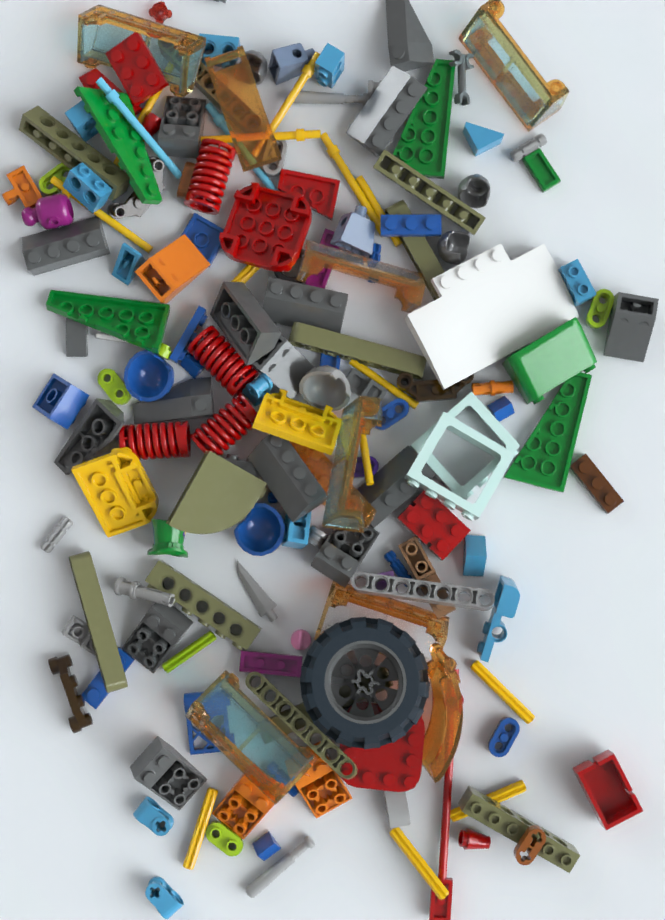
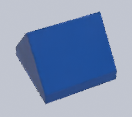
M190 353L185 356L180 364L193 378H196L205 369V366L200 365V362Z
M506 396L487 405L491 414L499 422L515 413L512 403Z
M269 831L252 843L257 856L263 861L281 849Z

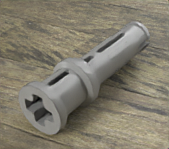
M120 577L114 585V593L116 595H127L133 600L140 598L168 607H172L175 602L174 594L142 586L138 581L130 582Z

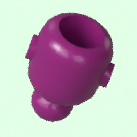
M65 194L42 197L37 200L36 208L26 207L22 210V219L26 226H33L39 222L44 229H53L67 226L74 220L71 201Z

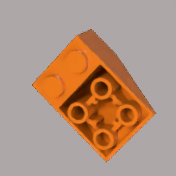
M183 234L150 257L134 272L161 303L167 304L211 264L186 234Z
M310 747L285 760L290 778L316 819L352 799L342 778ZM327 752V753H326L327 759H328V760H332L331 757L329 756L328 752Z
M252 762L211 814L244 840L276 804L285 788Z

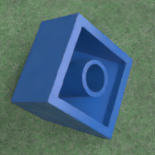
M54 373L32 407L68 430L70 425L75 422L81 408L86 405L90 395Z

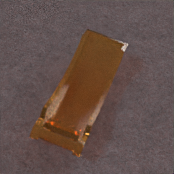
M243 45L238 46L236 50L215 57H205L204 60L242 171L246 172L282 160ZM239 57L241 59L239 64L218 71L214 70V65Z
M433 643L429 648L432 660L427 662L429 668L427 671L432 689V711L424 736L422 766L435 783L441 780L452 762L459 744L463 724V703L458 685L461 683L458 673L454 671L457 663L443 651V647L439 643Z

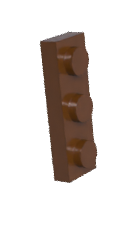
M587 454L582 455L570 465V469L606 514H609L624 502Z

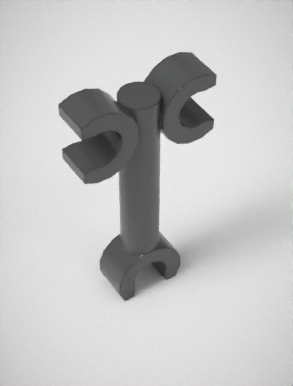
M456 49L449 52V55L454 57V61L449 62V65L451 67L458 65V94L454 97V103H462V106L470 104V97L466 93V70L474 68V65L469 63V59L474 58V55L472 53L461 54Z

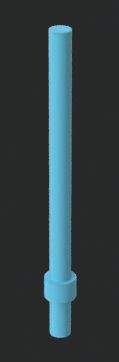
M100 77L95 83L106 94L105 98L110 104L113 103L178 180L182 176V172L120 100V95L116 90H112L104 79Z
M211 102L208 103L205 108L214 118L213 122L216 126L220 127L226 135H234L235 133L227 124V119L224 115L219 113ZM233 143L264 186L278 191L243 143Z

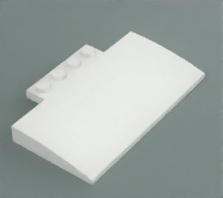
M499 244L432 278L431 283L440 298L407 314L404 320L444 390L543 337L574 317L578 318L580 316L545 244L510 261L503 246Z

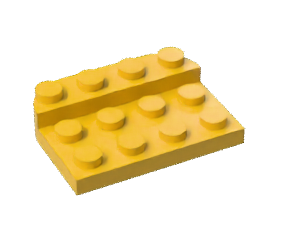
M281 389L279 393L269 394L267 392L264 395L252 428L332 455L342 423V419L332 412V407L326 405L324 410L287 398L288 391Z
M114 448L109 454L72 467L73 475L108 538L146 525L155 516L159 504L158 495L139 458L130 448Z

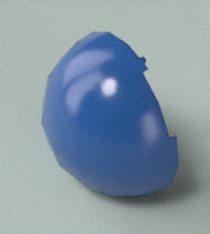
M148 350L137 352L129 359L125 367L124 382L126 389L132 397L139 401L153 402L162 399L172 388L174 369L156 353Z
M256 503L247 517L237 525L234 535L243 551L253 556H264L274 552L284 540L286 526L283 517L275 508L265 503Z

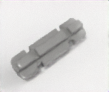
M541 133L535 136V139L532 138L519 146V149L516 148L511 151L510 156L512 160L518 162L522 159V156L525 157L537 150L538 146H544L547 143L546 137Z
M62 518L59 522L60 525H57L47 537L48 540L42 543V550L47 553L53 550L54 544L57 545L65 535L66 529L73 525L69 518Z

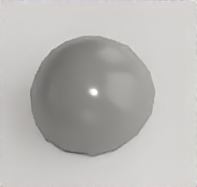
M329 365L310 369L299 383V392L310 406L314 405L324 409L328 405L333 408L332 411H337L345 407L350 400L351 390L348 379L341 370Z

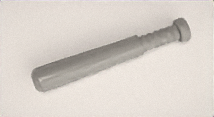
M300 91L293 103H362L365 106L368 101V94L364 93L363 95L356 96L344 95V93Z
M306 836L302 844L291 853H287L246 887L247 895L251 898L257 896L292 865L299 855L304 853L309 847L313 848L315 843L311 837Z

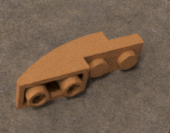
M416 536L398 545L416 580L441 583ZM420 587L424 596L427 595L428 589ZM440 590L437 594L440 599H446L449 596L446 590ZM429 603L437 619L456 610L452 606Z

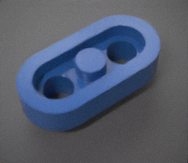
M398 398L380 408L372 416L373 426L378 430L388 429L406 417L409 412L408 403ZM396 406H400L402 408L401 413H397L395 411ZM384 417L386 422L380 424L378 418Z
M511 717L501 719L488 742V749L495 757L505 756L518 736L520 727L515 719ZM507 724L512 726L509 731L505 730V725ZM497 742L502 744L499 749L495 748V743Z

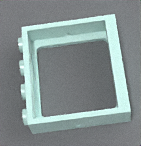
M472 391L447 413L455 418L467 406H470L505 444L506 449L515 453V456L519 453L517 451L520 447L518 442ZM436 423L410 446L417 454H419ZM432 453L426 463L449 491L467 500L473 494L472 489L475 486L481 487L489 480L487 476L494 471L499 460L494 458L464 486H461Z
M443 412L404 478L408 480L407 483L416 489L420 487L425 490L427 496L444 501L443 505L447 508L459 510L464 518L471 521L472 519L477 520L501 481L515 453ZM445 429L499 460L474 504L424 476L421 472Z

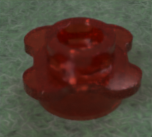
M160 1L149 9V15L154 17L156 24L162 25L167 18L172 17V11L168 10L165 3Z

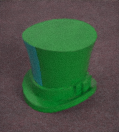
M151 519L154 544L153 548L147 551V555L166 554L188 558V552L184 550L183 546L186 532L166 524L167 520Z

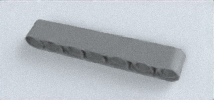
M357 572L351 578L352 587L360 594L480 611L490 610L495 601L494 595L490 590L366 572ZM364 578L366 585L360 588L357 587L356 581ZM379 581L387 583V587L384 590L376 589V584ZM399 584H405L408 587L405 593H398L396 591ZM426 587L428 593L425 596H419L417 589ZM440 590H447L449 596L446 599H440L437 594ZM465 592L470 596V599L467 602H461L458 599V595ZM486 595L491 599V602L488 605H482L479 602V598Z

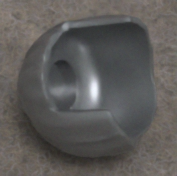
M254 50L246 51L238 58L234 67V73L246 84L259 85L266 77L267 61L260 52Z
M480 174L467 176L459 184L457 193L459 200L472 208L484 207L490 197L489 181Z
M460 231L444 233L437 242L439 256L447 263L460 264L467 256L470 235Z

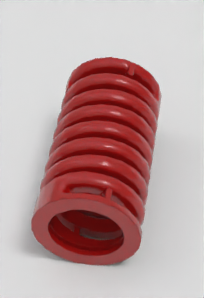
M207 138L201 142L198 152L199 156L196 159L197 163L194 166L195 170L192 173L184 204L193 210L217 215L222 204L220 198L224 196L225 183L228 182L227 176L230 175L229 169L232 168L236 149L225 142Z
M211 325L190 343L187 351L192 356L194 355V358L200 362V365L205 366V370L210 372L212 377H216V381L221 383V386L226 388V391L235 398L238 396V393H242L246 384L251 383L257 378L259 372L252 365L244 366L245 362L234 347H230L231 343L229 341L225 342V337L220 336V332Z
M238 393V397L231 399L233 406L226 403L225 409L220 408L219 414L214 413L213 419L208 418L207 424H201V429L197 428L195 433L189 434L203 453L208 450L216 455H223L224 450H229L230 445L236 444L235 439L241 440V434L247 435V429L253 430L252 424H254L257 412L241 393Z
M177 421L175 425L173 422H169L167 426L164 422L160 423V425L153 423L152 430L149 423L144 425V429L142 424H137L136 427L133 424L123 425L119 431L120 448H130L139 460L141 458L143 460L149 458L152 460L156 458L163 459L164 457L170 459L172 456L174 458L191 457L190 425L188 421L182 422V424Z

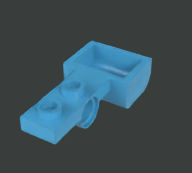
M500 576L489 622L485 621L482 633L485 634L484 639L478 643L477 653H479L480 660L489 662L494 642H502L507 637V629L501 621L502 616L513 618L519 604L520 593L515 582L509 577ZM495 627L502 628V632L498 635L493 634L492 630Z

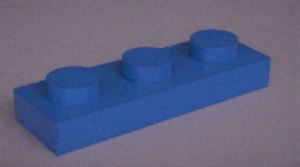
M441 214L380 216L381 237H428L442 235Z
M201 306L197 308L169 357L170 361L177 364L179 360L183 361L187 355L186 347L197 337L196 330L198 326L202 327L208 318L205 315V308Z
M118 647L123 669L126 672L135 659L121 647ZM100 671L82 693L84 700L95 709L100 706L109 694L105 690Z

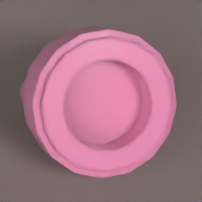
M297 630L291 636V644L297 650H305L311 643V636L306 630Z

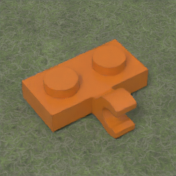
M23 165L7 174L14 189L3 193L2 196L8 206L20 198L25 208L36 207L37 200L42 198V195Z

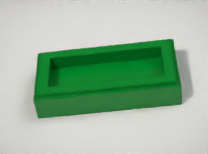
M540 148L522 159L543 193L561 182Z

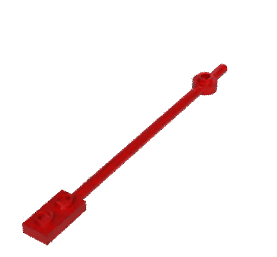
M451 668L450 690H447L442 698L444 706L448 709L438 878L449 891V894L440 900L431 889L429 920H451L453 879L446 876L456 711L464 703V698L458 691L459 669ZM451 696L456 697V701L454 703L449 702V698Z

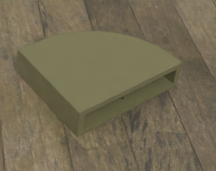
M206 450L166 524L180 531L192 534H212L226 530L247 516L258 499L263 498L267 490L265 488L267 483L215 453Z

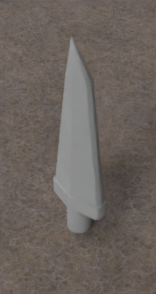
M237 560L238 575L259 612L258 614L260 617L266 614L271 622L278 618L273 611V608L277 606L276 603L272 601Z

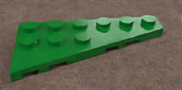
M435 60V64L424 85L427 87V90L413 108L392 154L428 178L444 179L455 75V66L451 67L449 62L453 60Z
M77 86L74 93L77 97L82 98L85 103V111L87 114L91 113L96 122V129L111 154L115 153L119 159L118 165L121 170H125L130 178L129 183L141 203L156 205L161 203L163 200L143 138L113 103L110 104L102 90ZM117 92L120 95V100L135 116L128 94Z
M50 290L46 302V308L51 312L159 355L170 313L169 304Z
M580 372L563 383L503 478L561 493L564 492L592 375Z

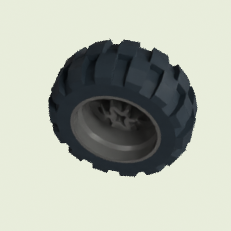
M366 616L350 618L326 629L313 642L306 653L300 676L301 697L305 709L320 731L337 743L348 747L364 749L380 748V746L394 743L405 736L412 726L417 724L424 712L423 709L427 698H429L430 689L428 665L424 654L417 647L416 641L406 631L393 625L394 623L380 618H366ZM354 650L357 663L353 664L346 653ZM380 652L386 658L377 666L374 662ZM363 655L371 658V665L369 667L361 666L360 658ZM348 664L352 667L353 672L350 676L342 675L341 667ZM381 667L388 670V677L384 680L377 676V671ZM360 673H362L365 679H370L368 683L369 692L367 688L359 685V682H361ZM331 675L344 678L343 683L331 684ZM398 681L397 690L385 687V682ZM343 685H347L351 689V694L347 698H343L339 694V689ZM380 688L387 692V697L383 701L378 700L375 696L376 691ZM361 697L366 698L368 701V707L364 710H360L356 705L357 700ZM351 698L354 700V703L348 713L342 707ZM374 701L377 702L382 712L374 715L371 704Z

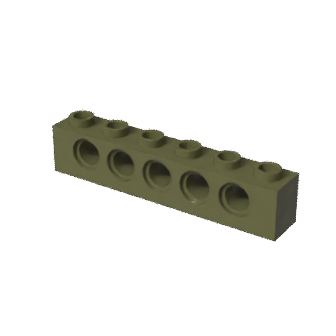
M36 106L22 114L19 130L70 169L83 162L113 189L109 196L111 201L127 192L130 178L125 171L121 170L116 164L40 106Z
M385 149L373 166L375 170L472 235L476 234L486 217Z
M158 560L145 579L149 583L147 587L174 594V604L177 602L183 606L181 608L183 612L190 616L194 614L199 617L198 622L206 627L210 625L215 628V633L223 639L228 637L233 641L232 645L241 651L243 648L248 650L262 629L163 560ZM167 577L174 581V586L171 589H167L164 586V580ZM183 589H187L191 593V597L187 601L181 598V591ZM202 600L207 603L208 609L206 612L199 611L197 607L199 601ZM221 612L224 614L225 620L223 623H217L214 620L215 613ZM239 624L242 628L241 634H233L231 626Z
M471 786L467 787L458 802L463 813L516 843L519 842L529 826L537 825ZM542 828L546 835V841L537 855L570 873L580 854L575 846ZM538 833L531 835L533 840L534 838H540Z

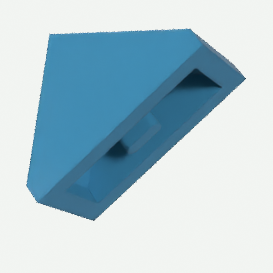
M468 122L465 123L463 134L475 157L500 145L504 133Z
M123 243L112 275L129 285L136 276L134 271L146 260L140 252Z
M466 535L464 538L463 575L483 577L487 559L485 536Z

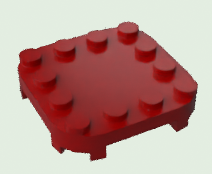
M251 182L250 186H246L240 191L237 190L234 194L235 201L224 231L223 233L220 232L219 236L225 255L233 261L270 271L288 272L299 258L311 224L312 211L309 203L300 193L296 192L293 195L260 187L259 183Z
M367 702L356 703L360 710L368 707ZM371 703L374 715L382 712L378 704ZM422 716L405 736L394 743L380 746V748L364 749L340 744L339 748L355 762L358 769L354 778L349 780L342 778V780L356 788L392 792H406L415 788L422 771L425 725ZM346 763L342 767V773L346 776L350 775L353 767L350 763Z

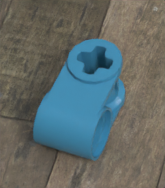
M261 373L256 380L246 384L242 392L256 407L262 403L264 395L271 391L273 383L265 373Z
M148 796L133 813L136 820L149 828L157 836L166 835L174 825V819L171 814ZM162 821L166 823L163 828L160 826Z
M153 877L149 881L145 891L146 897L156 907L161 916L168 920L184 905V902L180 895L162 877Z

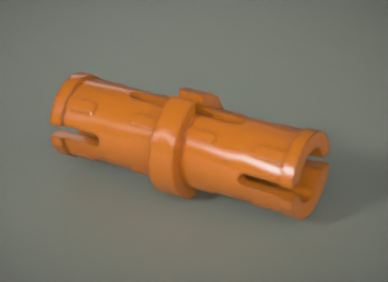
M490 380L489 382L472 383L471 385L475 396H495V394L513 393L514 391L512 380L500 382Z

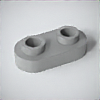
M285 140L268 141L263 160V171L269 177H276L281 174L287 153V143ZM280 146L281 150L275 151L274 148ZM275 165L276 169L271 170L269 167Z

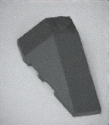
M386 0L387 37L391 67L395 66L406 72L434 65L432 44L410 1Z
M211 377L189 379L173 386L170 392L162 399L153 402L139 401L133 404L134 425L213 417L214 402Z
M96 398L54 463L65 475L72 473L71 469L73 466L86 462L114 440L124 425V412L111 400Z

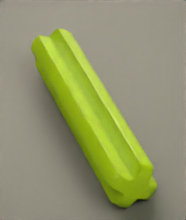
M212 631L207 632L162 664L166 673L171 672L216 640L215 634Z

